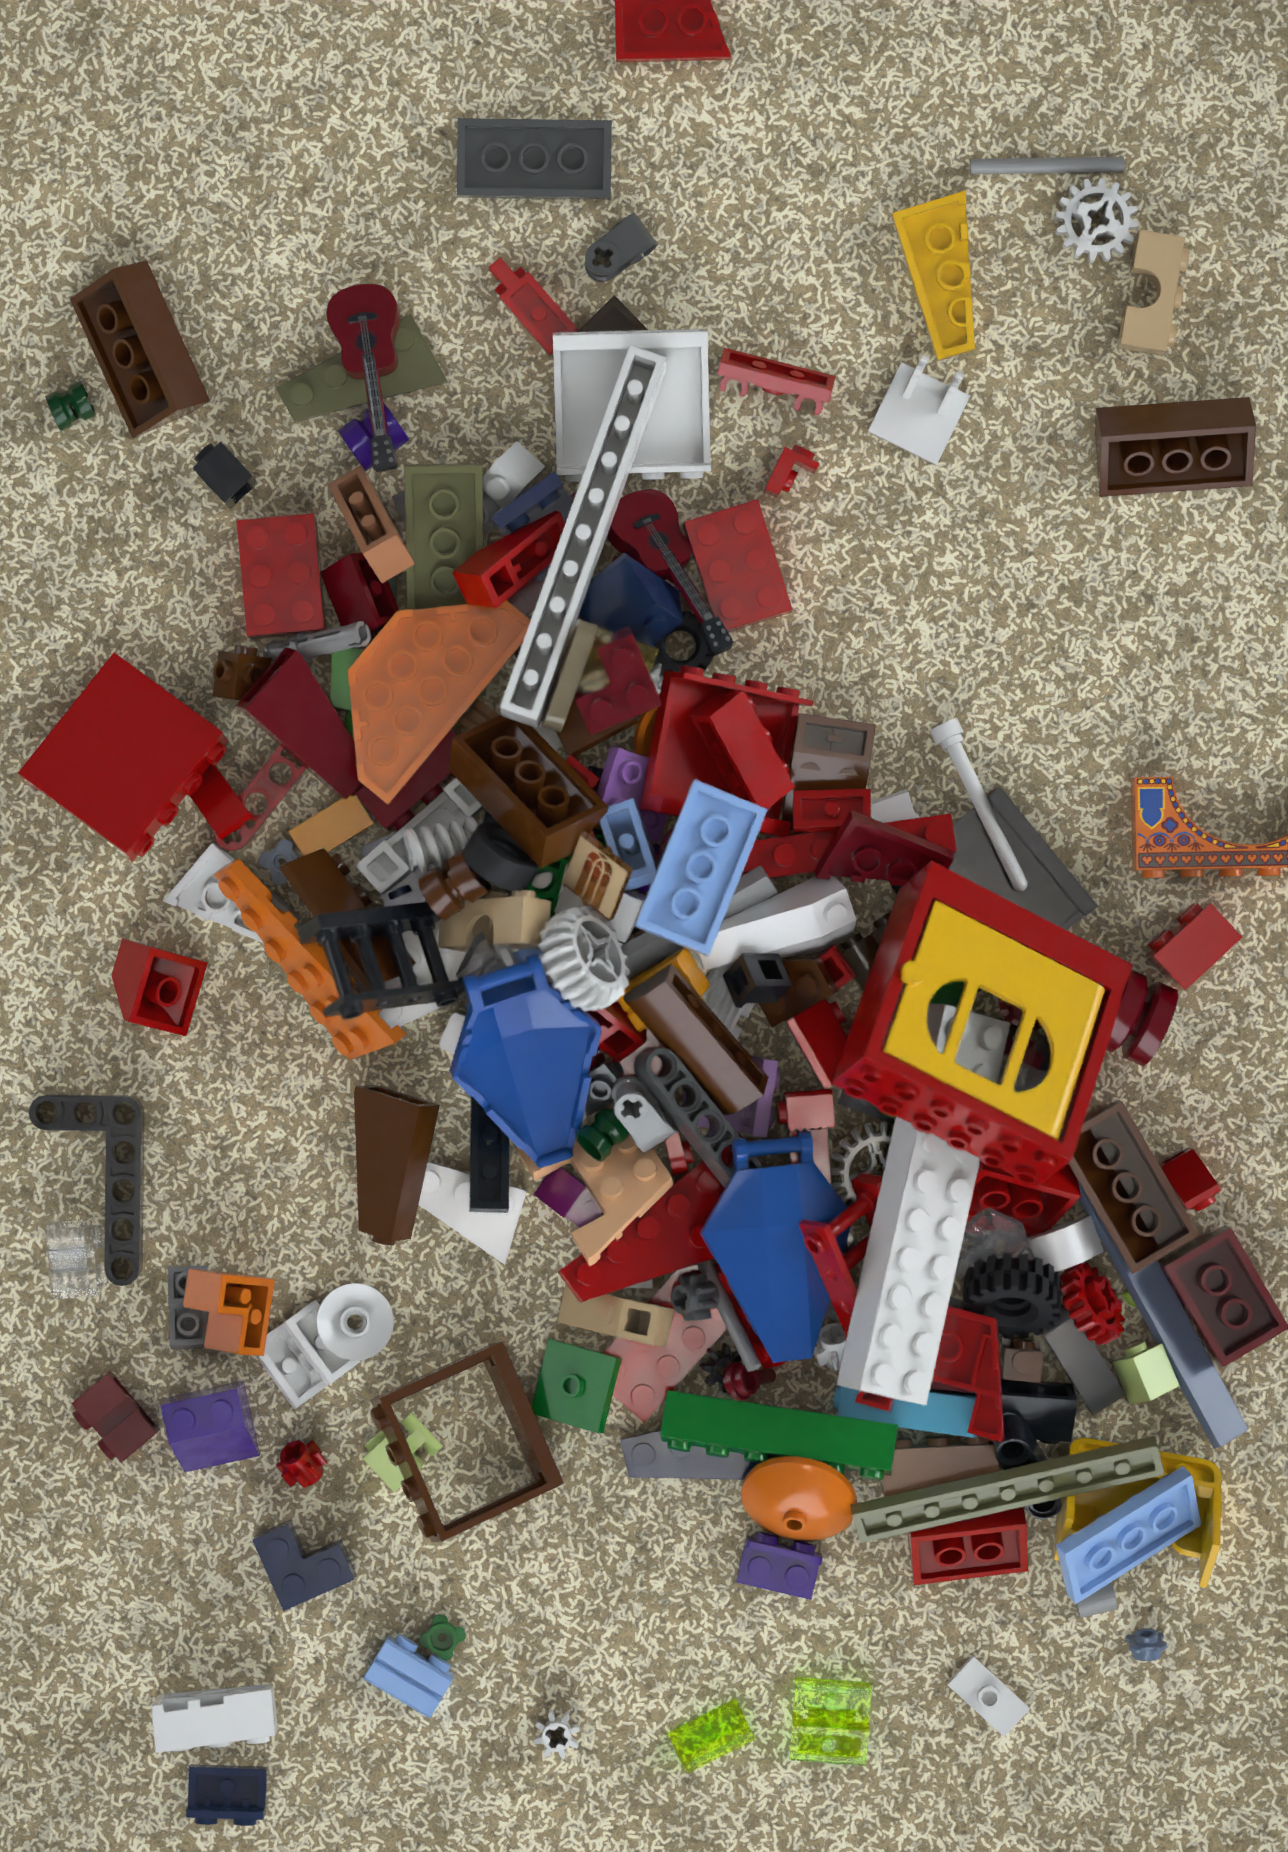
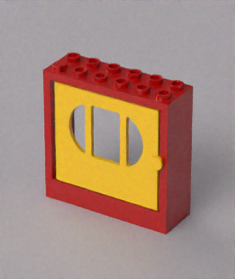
M931 860L898 890L832 1084L842 1088L847 1095L853 1098L863 1099L877 1106L884 1114L897 1116L911 1123L916 1130L923 1133H931L945 1140L950 1147L957 1150H965L979 1157L984 1164L1000 1168L1014 1175L1021 1183L1038 1186L1072 1161L1133 964ZM925 919H927L913 961H911L923 924L925 922ZM963 981L965 984L943 1052L940 1054L931 1040L927 1027L928 1005L938 988L950 982ZM903 983H905L904 988H903V991H902V994H901V997H900V1000H899V1003H898V1006H897V1008H896V1011H895V1014H894V1017H893V1020H892V1023H891V1026H890V1029H889V1032H888V1035H887V1038H886V1041H885V1044H884V1047H883V1050L880 1051V1050H881V1047H882V1045H883V1042H884V1039H885V1036H886V1033H887V1030H888V1027H889V1024H890V1021H891V1018H892V1015H893L895 1006H896V1004H897V1001H898V998H899V995H900V992H901ZM978 988L1023 1011L1000 1085L973 1073L954 1061ZM1035 1019H1037L1042 1025L1050 1045L1049 1069L1038 1086L1024 1092H1015L1013 1089Z

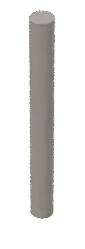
M1124 157L970 159V174L1124 172L1125 168Z
M712 1260L697 1264L700 1273L707 1274V1280L713 1281L719 1290L720 1299L717 1309L747 1372L758 1369L761 1363L727 1292L718 1279V1273Z

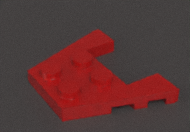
M948 1306L932 1381L977 1393L967 1433L1003 1443L1004 1423L997 1319ZM860 1391L856 1396L855 1402L891 1412L894 1399Z

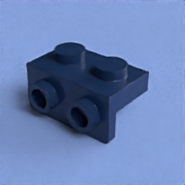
M190 1764L186 1817L195 1818L196 1824L203 1825L217 1824L218 1819H233V1824L240 1826L256 1825L257 1820H263L266 1814L267 1767Z

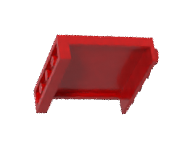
M113 653L20 769L18 774L27 785L49 797L123 852L128 860L133 863L138 855L142 857L151 849L155 841L153 836L162 825L167 826L174 820L179 811L177 806L186 795L191 796L196 792L202 783V774L209 765L214 766L222 759L227 750L225 745L228 741L220 729L116 653Z
M681 665L680 672L664 671L660 693L662 706H659L657 709L640 809L678 817L694 779L732 795L689 716L690 713L721 689L743 690L753 700L755 713L760 723L770 732L773 740L772 745L778 756L787 766L790 760L799 705L813 706V701L799 698L800 691L796 689L777 687L776 692L767 691L768 684L764 682L745 680L744 685L735 684L736 676L713 673L712 678L703 677L704 669ZM783 797L767 809L758 833L781 837L790 835L792 822L779 820Z

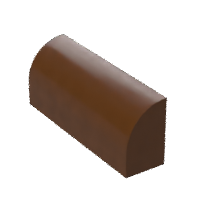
M672 963L624 994L623 1000L664 1048L676 1054L723 1115L734 1114L764 1095L769 1078Z

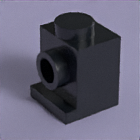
M779 953L741 954L722 975L736 1008H742L746 1003H777L792 987Z

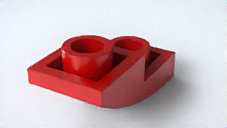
M210 764L202 774L203 780L201 785L190 797L218 837L223 840L230 833L240 829L252 815L217 765L212 766Z

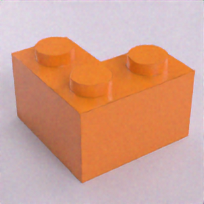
M189 1268L183 1307L209 1312L204 1348L241 1355L264 1356L275 1279L242 1273Z

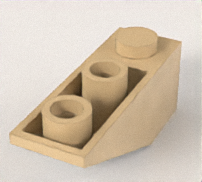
M565 1285L557 1322L631 1341L666 1347L674 1309L610 1294L580 1303L569 1287Z

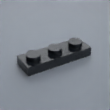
M471 1097L469 1212L508 1213L509 1137L485 1113L484 1108Z

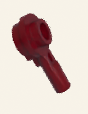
M734 1362L728 1365L723 1383L726 1391L735 1400L743 1401L748 1399L751 1394H754L760 1388V1385L774 1382L776 1373L771 1368L747 1372L744 1364Z

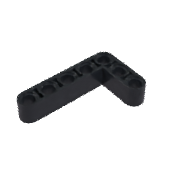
M50 1094L40 1096L32 1102L29 1108V1118L37 1128L42 1130L106 1131L104 1269L106 1277L113 1284L119 1286L129 1285L138 1279L143 1268L144 1107L140 1100L129 1095ZM45 1101L55 1104L58 1110V1116L52 1123L44 1122L39 1116V1107ZM83 1102H90L96 1108V1118L90 1124L82 1122L77 1114L78 1107ZM122 1102L131 1104L135 1109V1118L129 1124L120 1122L116 1117V1108ZM121 1141H128L135 1149L134 1158L130 1162H122L116 1156L115 1149ZM119 1180H128L134 1186L135 1192L131 1200L124 1201L117 1197L115 1186ZM125 1218L132 1222L134 1233L130 1239H121L115 1233L114 1227L118 1219ZM119 1257H126L133 1263V1274L128 1278L120 1277L114 1270V1263Z

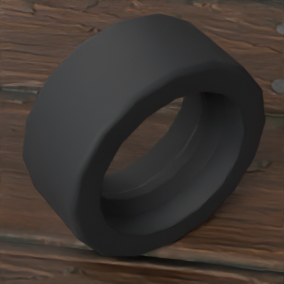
M483 822L479 824L464 848L463 855L466 862L477 874L488 882L510 891H521L527 888L539 869L534 860L496 822Z

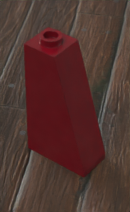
M285 647L236 706L331 792L347 800L349 796H355L364 787L357 777L355 743L302 655L294 649Z

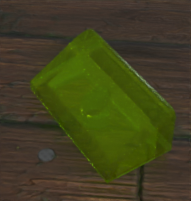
M736 1699L667 1733L687 1774L756 1740Z

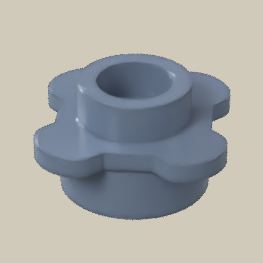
M287 839L279 840L277 847L270 852H263L259 857L260 865L269 870L272 874L273 883L277 885H284L287 882L286 877L279 869L281 867L279 860L283 858L287 863L300 858L292 850V842Z
M1139 1629L1134 1634L1126 1636V1642L1130 1643L1129 1651H1131V1656L1136 1660H1157L1162 1656V1651L1167 1648V1643L1162 1641L1164 1634L1154 1629Z

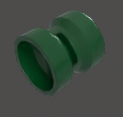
M81 381L71 384L65 392L59 393L55 391L45 396L60 431L72 427L73 422L78 419L86 421L96 416L92 404L87 399L88 394ZM71 401H72V403H73L75 409L72 408V406H71V404H70Z
M606 1107L602 1108L594 1116V1122L591 1125L583 1126L576 1133V1139L580 1146L592 1158L600 1162L604 1161L611 1154V1148L615 1144H621L630 1136V1133L620 1120L617 1119L615 1113Z

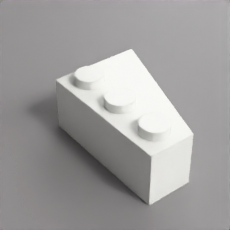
M274 1684L159 1694L151 1706L156 1753L185 1751L207 1745L210 1748L225 1747L231 1745V1742L246 1740L247 1744H260L269 1742V1736H275L278 1730Z

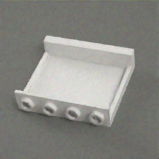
M708 329L553 333L557 475H565V481L568 482L581 481L629 345L666 357L667 368L630 473H642V479L657 480L664 479L665 472H680V478L695 479L703 478V471H711Z

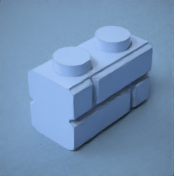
M388 1634L363 1679L430 1718L454 1679V1673L449 1671L451 1664L435 1654H431L427 1658L415 1651L418 1645L404 1635L398 1634L395 1639Z

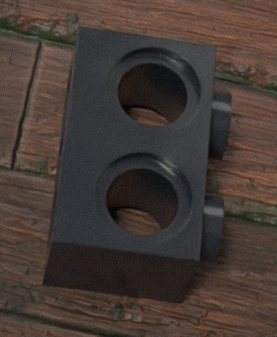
M219 442L215 447L211 443L208 444L194 458L197 464L192 469L229 509L234 507L258 484L253 475L222 442Z

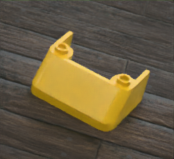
M1079 1438L1071 1443L1068 1455L1119 1443L1092 1438ZM1159 1451L1165 1475L1171 1474L1182 1466L1192 1474L1201 1526L1171 1545L1182 1555L1200 1558L1199 1587L1207 1588L1220 1549L1221 1471L1217 1465L1206 1459ZM1165 1475L1060 1498L1061 1509L1056 1515L1054 1560L1059 1561L1056 1545L1067 1536L1080 1531L1094 1522L1096 1517L1112 1511L1126 1502L1131 1496L1139 1494L1158 1482Z

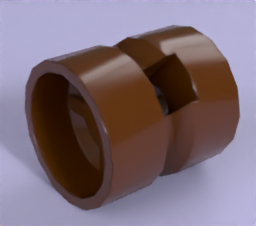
M464 849L446 860L444 869L437 866L418 878V885L425 900L436 915L443 920H447L464 909V901L467 900L473 903L492 890L490 882L477 874L466 862L463 855Z

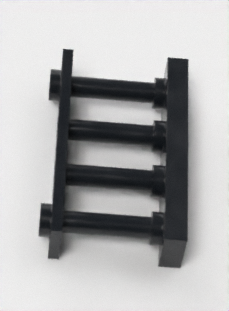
M427 902L317 914L297 929L301 944L318 942V945L324 948L339 998L323 1009L325 1017L341 1015L342 1019L345 1020L360 1016L366 1011L436 1002L437 1007H442L459 1000L458 995L466 989L463 980L449 981L433 933V930L436 928L435 923L441 920V918L436 915ZM413 931L414 935H418L433 980L432 984L418 985L402 933ZM373 935H381L383 939H387L402 985L401 988L386 989L370 939ZM350 938V941L356 944L370 992L354 993L338 943L341 939Z

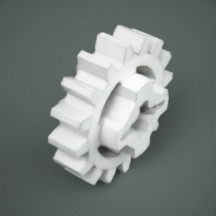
M1100 178L1095 187H1092L1089 179H1084L1082 183L1083 190L1080 191L1073 185L1068 190L1072 199L1062 197L1059 201V205L1065 211L1056 212L1054 216L1055 220L1063 222V225L1058 227L1055 233L1056 235H1066L1067 239L1062 245L1064 249L1072 245L1076 248L1074 258L1078 259L1084 252L1088 254L1089 263H1093L1099 254H1101L1104 262H1109L1111 259L1110 251L1113 250L1120 256L1125 251L1121 242L1128 244L1133 242L1134 237L1128 230L1137 229L1139 222L1130 219V216L1135 214L1138 208L1137 206H1127L1126 202L1131 196L1129 192L1121 196L1117 193L1119 183H1114L1109 189L1105 187L1104 178ZM1090 196L1102 197L1100 201L1087 204L1084 201L1080 202L1082 199ZM1114 204L1120 212L1122 225L1114 217L1112 210ZM1104 206L1105 210L1102 213L1103 217L1101 220L1103 224H1100L1097 229L1094 228L1093 232L1088 234L1092 222L1089 216L1093 217ZM1071 216L1079 222L1082 232L1080 237L1073 230ZM1105 236L1108 239H1113V241L1104 245H1091L1094 239Z

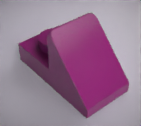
M562 1167L547 1174L533 1194L560 1216L566 1217L580 1228L604 1215L587 1189V1186Z

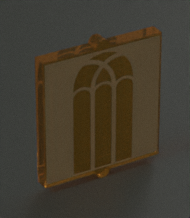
M584 831L579 836L562 884L580 897L585 906L590 905L603 917L611 921L616 915L633 868L613 854L611 847L603 846Z

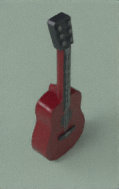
M358 284L344 288L334 294L329 300L326 316L334 337L341 345V362L346 373L353 379H364L373 437L370 438L372 468L376 472L397 469L398 467L392 439L387 432L380 377L394 372L398 366L399 360L395 349V338L400 326V309L393 294L386 287L378 284Z
M655 489L635 491L620 498L607 534V539L611 545L620 553H626L663 580L668 579L671 583H675L701 624L700 631L711 656H716L731 649L733 639L719 616L714 617L684 570L689 564L692 546L680 530L678 512L673 501L666 494Z

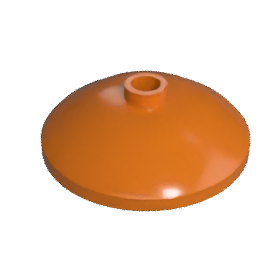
M777 1457L761 1462L747 1473L741 1490L742 1505L756 1524L775 1536L801 1542L823 1540L842 1532L853 1521L851 1505L857 1503L856 1492L852 1484L842 1473L823 1462L805 1457Z

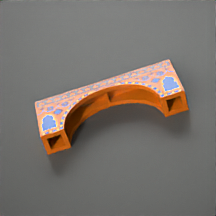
M1134 777L1131 779L1132 871H1142V878H1165V870H1180V877H1204V870L1219 869V877L1242 876V869H1257V876H1281L1280 868H1288V834L1277 840L1256 845L1236 844L1218 839L1199 828L1184 812L1175 792L1173 777Z

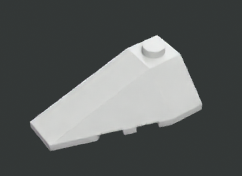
M815 876L724 919L710 954L705 956L697 952L702 968L710 970L730 967L741 954L779 953L781 959L815 954L851 938L856 924V917L847 889L834 876H830V880L816 879Z

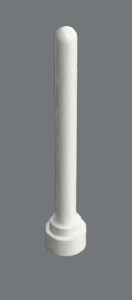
M958 718L949 720L930 730L935 744L941 745L943 751H948L1013 888L1018 892H1022L1027 888L1028 882L961 744L964 741L961 735L964 733Z

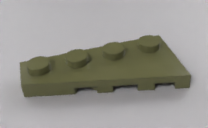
M411 314L400 319V326L395 338V349L399 360L398 366L394 372L380 377L383 399L448 383ZM341 352L276 387L295 423L368 404L364 379H353L346 373L341 362Z

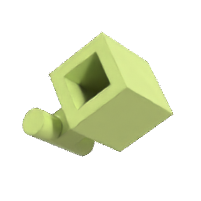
M1145 1341L1135 1343L1124 1349L1125 1356L1112 1362L1129 1404L1152 1401L1180 1386L1162 1343L1147 1346Z
M411 1412L400 1423L410 1432L406 1441L418 1468L421 1469L424 1462L416 1455L415 1451L423 1446L433 1456L443 1445ZM379 1431L364 1445L368 1452L364 1455L363 1460L395 1493L401 1487V1481L404 1478L399 1466L395 1467L391 1463L386 1452V1445L389 1443L385 1434Z

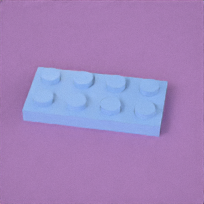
M694 779L634 926L708 956L767 809Z
M1183 1466L1171 1474L1163 1476L1158 1482L1139 1494L1131 1496L1126 1502L1112 1511L1099 1516L1094 1522L1080 1531L1067 1536L1056 1545L1066 1592L1075 1604L1201 1526L1192 1474Z

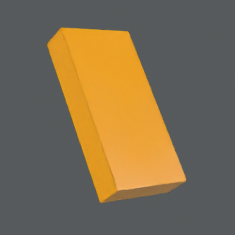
M355 795L353 797L349 796L347 800L341 798L288 832L302 855L305 856L322 848L329 853L374 825V822L359 798Z

